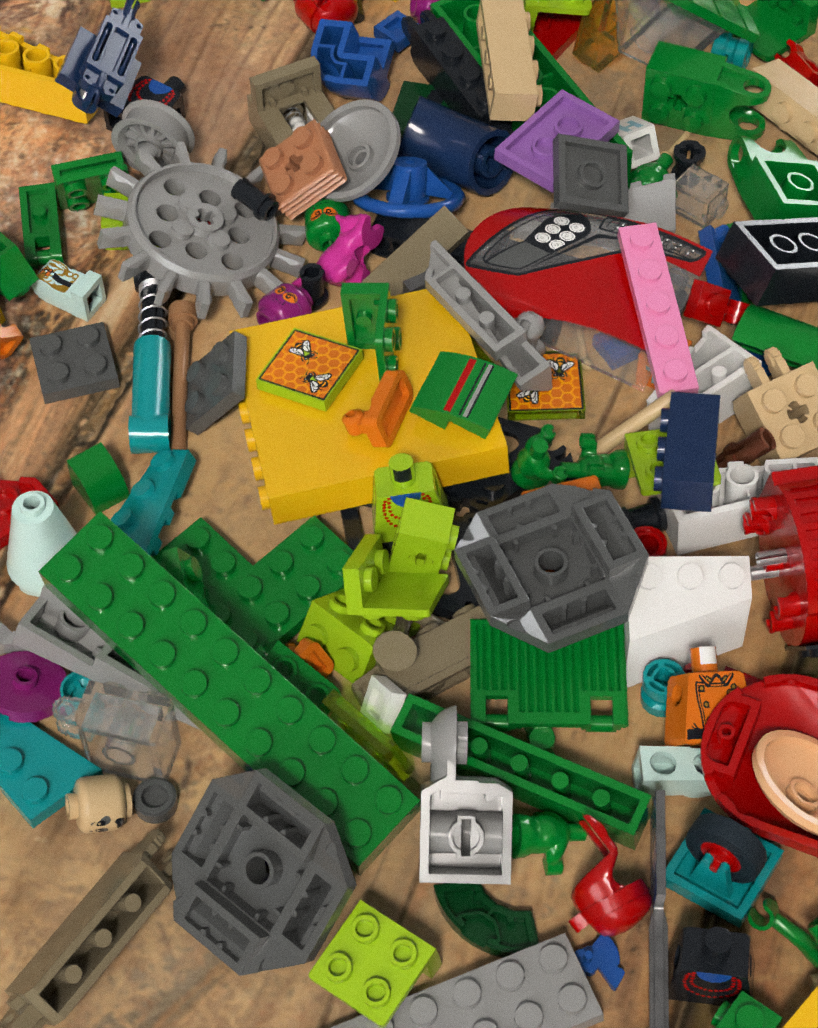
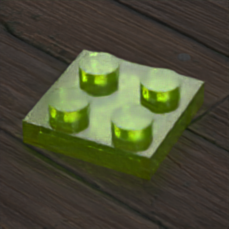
M335 689L322 701L331 713L329 718L390 773L393 772L404 782L415 770L396 742Z

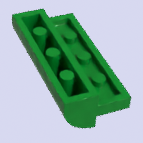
M753 303L747 307L732 337L733 342L746 351L764 357L766 349L775 347L780 350L782 357L789 367L797 369L813 361L818 370V327L764 307L756 306Z

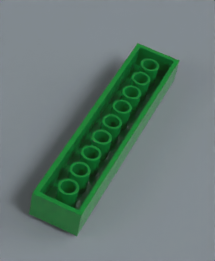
M101 511L38 571L47 589L246 772L267 768L335 822L342 845L346 851L350 867L359 876L420 811V799Z

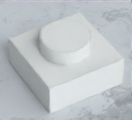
M371 675L359 714L379 733L391 734L390 730L404 704L407 694L386 676Z

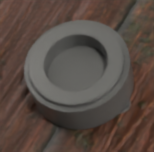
M150 778L140 783L135 789L133 804L136 814L141 820L151 824H159L169 820L175 814L178 808V798L174 786L169 781L163 778Z

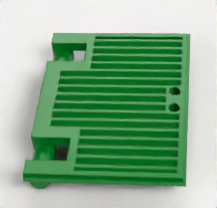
M470 619V719L500 732H512V729H516V727L581 728L585 732H616L621 730V728L628 727L624 624L547 653L490 626L487 619ZM486 699H507V714H486ZM591 700H612V715H591Z

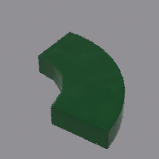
M444 883L434 885L437 905L447 923L462 939L479 950L504 958L539 943L531 910H512L497 904L484 892L481 884Z

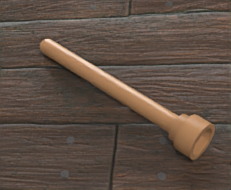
M187 300L174 301L168 307V324L175 332L171 450H186L187 412L185 411V403L188 398L186 375L189 369L190 332L193 331L198 323L195 304Z

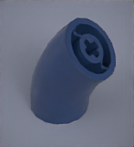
M419 96L401 137L397 157L410 156L422 158L427 161V166L439 178L446 179L459 185L461 188L484 196L497 193L507 184L513 173L512 169L494 160L495 148L510 136L506 130Z

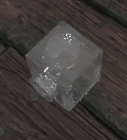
M692 164L676 180V214L704 229L715 219H721L726 213L729 206V200H727L729 183Z

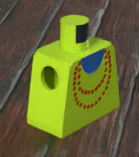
M399 453L390 458L389 467L377 468L374 471L372 494L374 534H381L382 543L393 542L406 497L449 507L447 497L432 463L428 461L414 463L409 454Z

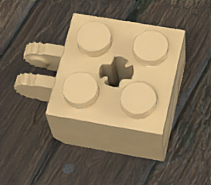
M775 347L766 349L763 355L773 380H769L764 368L756 357L751 356L743 361L745 374H747L753 389L733 401V411L747 437L758 428L764 427V429H768L776 441V449L758 458L761 466L765 464L766 460L800 458L818 449V370L812 361L790 371L780 350Z

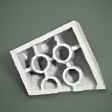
M649 556L648 565L629 620L624 623L627 688L642 683L643 672L646 666L654 660L669 659L677 662L684 668L686 664L691 663L690 648L716 646V654L718 656L743 646L752 601L749 556Z

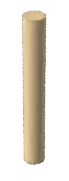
M673 389L669 390L597 440V454L608 453L624 442L625 434L638 432L660 417L662 408H670L671 392L675 391ZM581 452L576 455L577 460L579 459Z

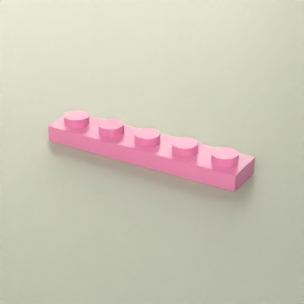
M657 223L619 227L617 237L657 398L671 389L675 392L698 394L699 385Z

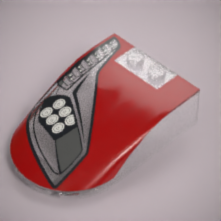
M535 207L511 208L495 213L483 220L473 230L467 240L461 266L515 320L521 313L526 311H533L542 316L545 322V330L539 339L545 346L644 392L651 376V370L617 235L619 227L648 223L595 213ZM658 227L681 315L688 301L694 279L701 280L713 251L678 234Z

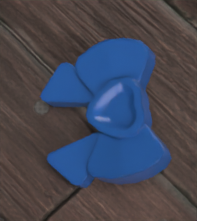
M600 935L592 946L576 950L575 954L585 976L591 977L599 970L610 988L616 991L624 977L625 971L619 967L620 955L614 941L608 936Z

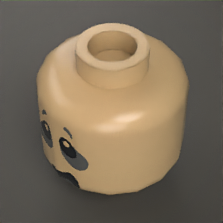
M116 774L78 778L74 784L73 793L65 795L67 819L76 820L79 830L83 833L121 829L125 819L132 816V795L129 784L122 783Z

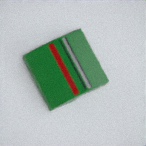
M440 351L409 412L444 430L450 421L486 439L518 374L476 357Z

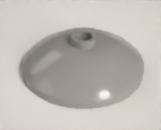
M363 99L340 106L320 123L325 130H328L347 176L345 183L324 198L335 202L351 201L362 197L377 187L390 172L399 152L401 133L395 115L382 103Z

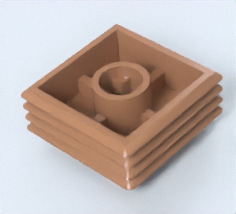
M315 119L305 126L296 128L291 136L276 147L267 149L263 156L259 158L270 193L276 196V201L279 203L278 210L284 213L286 217L288 216L290 220L347 181V176L328 130H325Z

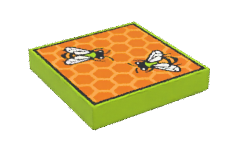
M294 328L257 377V389L326 412L364 359L363 351L360 348Z

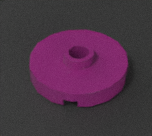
M30 651L11 652L0 656V713L9 716V721L18 723L37 722L52 716L58 711L59 705L63 702L60 686L66 677V672L60 665Z

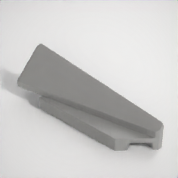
M436 240L432 241L430 244L429 266L426 268L424 279L425 288L495 361L499 360L504 368L518 374L514 383L520 391L551 390V364L527 341L526 331Z

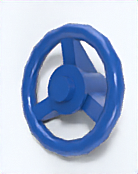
M404 156L396 158L388 175L373 189L389 190L386 193V200L388 202L373 199L366 194L354 199L353 202L363 210L375 214L414 219L431 218L444 205L451 213L457 211L463 205L466 197L459 185L439 178L427 166L426 160L418 157ZM430 196L446 199L441 202L425 204L429 202Z

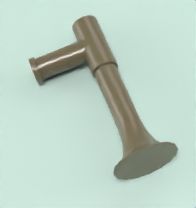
M433 614L430 617L415 621L423 627L435 622L439 626L445 623ZM396 617L393 631L382 633L376 638L373 644V655L376 662L383 668L390 671H402L414 664L417 658V647L414 640L408 636L414 621L405 620L403 617Z

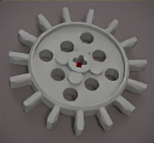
M177 142L173 154L174 164L161 167L145 147L140 148L134 163L144 175L140 180L113 166L109 171L106 185L128 197V201L98 194L93 215L123 221V227L102 228L97 245L99 249L128 246L133 256L122 262L118 278L124 282L146 270L160 281L155 293V305L161 307L170 298L171 292L175 288L196 295L195 309L197 318L205 319L212 302V296L228 295L240 317L244 318L248 317L253 304L247 289L256 286L266 295L283 284V282L269 272L270 267L296 278L299 277L300 269L303 267L305 259L279 249L278 246H302L306 237L305 226L278 224L276 217L284 214L280 210H277L276 214L268 221L264 219L258 220L254 217L252 210L231 197L233 186L239 179L243 180V178L225 169L227 149L219 148L213 157L211 165L194 163L190 161L185 142ZM261 166L251 171L246 177L258 188L264 175Z

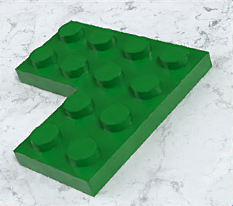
M312 516L256 564L252 565L200 517L163 547L157 555L152 556V558L165 569L162 551L176 546L190 556L195 557L202 569V584L210 610L253 648L258 643L263 646L264 643L276 640L285 645L298 634L312 600L344 589L342 568L354 551L316 516Z

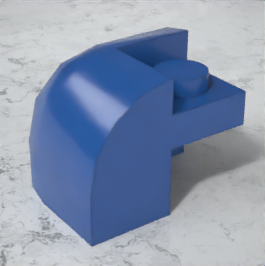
M320 19L311 48V57L315 56L320 63L321 83L333 94L349 99L382 101L390 86L387 75L395 45L389 39L360 37L353 22Z

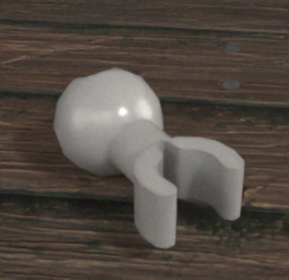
M533 311L523 312L517 317L516 322L526 331L527 341L543 356L546 348L539 339L545 330L543 317Z

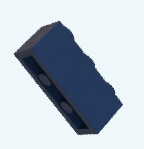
M671 392L670 408H662L660 432L667 433V437L658 438L657 461L664 462V466H655L654 491H662V509L711 512L720 395Z

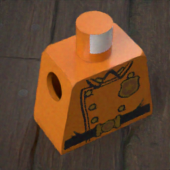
M716 646L690 648L692 673L669 678L667 685L665 746L701 745L705 724L717 704L737 687L742 689L747 686L744 674L741 671H718Z

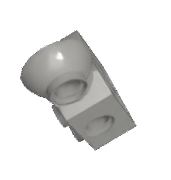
M457 705L451 706L441 711L432 722H422L421 762L430 763V780L421 784L419 883L511 885L513 792L509 785L496 777L456 776V764L467 765L468 722L457 721Z

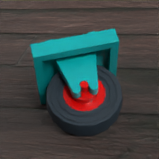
M704 807L666 867V887L740 928L748 916L749 910L754 906L780 863L784 850L753 834L749 828L742 826L738 822L718 815Z

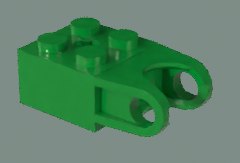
M659 40L646 67L641 119L707 137L733 140L734 137L739 135L757 140L765 132L766 121L758 112L747 106L766 102L771 94V84L766 77L756 72L727 63L726 56ZM754 85L760 87L763 91L752 93L744 88ZM742 122L752 123L757 128L745 130L739 124Z
M737 135L734 137L728 150V167L738 192L755 220L818 217V162L816 160H808L792 140H777L776 145L770 152L760 147L748 136ZM740 147H741L742 150H743V155H742L741 161H739V149H740Z

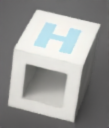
M636 116L620 120L618 134L633 151L631 169L658 159L660 152L654 124Z

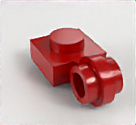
M694 279L683 316L716 327H721L722 321L737 326L750 304L729 299L731 290Z

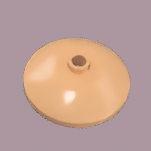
M775 730L766 733L756 744L752 753L753 770L760 789L769 802L786 819L803 830L818 836V740L809 735L791 730Z

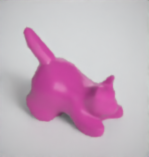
M360 213L348 216L337 214L335 219L340 225L339 236L321 254L317 264L321 266V270H324V281L330 285L341 287L342 283H363L362 281L370 274L364 263V257L381 242L384 226L380 224L371 226V217L367 214ZM300 277L291 283L297 288H302Z

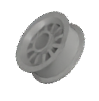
M141 99L129 103L123 111L122 120L116 123L111 133L112 144L116 152L121 151L123 160L137 171L139 170L134 163L140 148L145 147L157 163L163 167L174 164L173 154L177 142H185L189 154L195 146L194 132L187 120L173 108L154 100Z

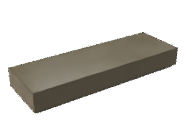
M444 205L362 282L389 283L391 296L403 294V281L425 272L426 268H428L431 254L430 244L432 241L436 240L450 254L470 236V232Z

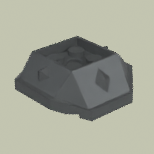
M554 483L477 512L469 524L463 539H460L454 549L455 561L490 626L547 653L628 622L649 558L647 550L610 490L593 488L590 491L576 486ZM547 570H554V571H556V572H546V571H547Z
M267 768L212 779L172 852V880L176 900L173 901L174 921L239 976L313 961L357 886L335 822ZM265 861L268 863L269 866V874L266 871Z

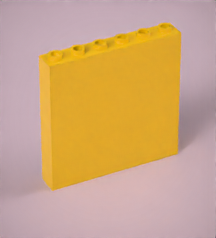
M427 289L391 296V299H398V322L394 323V327H401L402 332L401 350H394V355L398 356V370L405 371L413 389L412 402L391 447H373L367 434L349 435L342 422L343 415L349 410L360 409L364 412L370 409L371 399L380 382L375 349H362L364 359L326 412L257 389V377L294 328L347 344L342 307L229 331L230 334L236 331L247 337L245 400L240 401L238 407L242 424L250 423L251 428L244 429L249 453L257 451L258 456L251 458L256 481L264 480L265 485L257 487L262 510H271L274 525L371 504L374 471L377 468L389 467L390 458L399 453L409 454L414 463L425 461L432 463L442 488L510 473L508 446L498 416L486 439L450 421L444 430L409 412L440 351L478 358L470 334Z

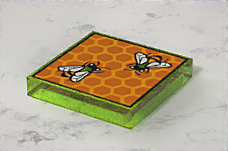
M580 350L545 351L543 357L551 364L552 389L549 391H520L514 383L506 398L508 420L585 419L586 409Z

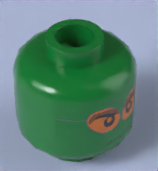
M322 198L306 210L304 214L306 241L312 248L324 252L335 242L340 233V225L336 221L335 215H351L346 204Z

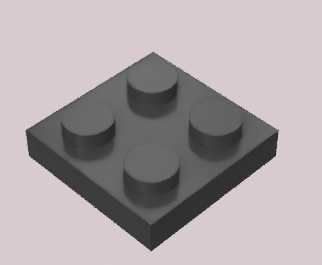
M558 133L553 139L554 208L624 218L629 213L627 145Z
M103 322L29 338L45 404L120 387Z
M233 331L222 342H217L212 350L203 358L193 362L189 367L186 375V380L188 381V398L185 403V411L187 412L186 430L197 435L201 434L245 398L246 336Z

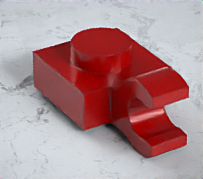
M788 39L786 43L791 48L789 56L785 58L776 53L774 56L775 60L779 58L818 87V66L805 55L800 44Z

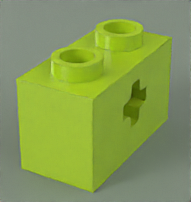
M406 497L393 539L388 572L438 574L439 570L447 571L451 553L455 549L459 533V526L452 525L455 508Z

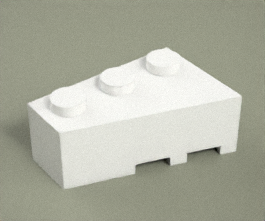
M707 324L702 330V338L694 347L690 346L689 351L699 385L698 394L720 395V424L735 414L733 411V401L753 389L743 366V361L753 355ZM656 390L647 399V406L658 399ZM661 416L648 424L649 430L660 429Z

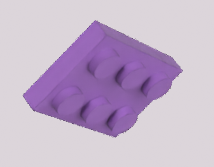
M561 89L495 148L494 160L553 193V139L558 133L608 142L619 132L620 121Z

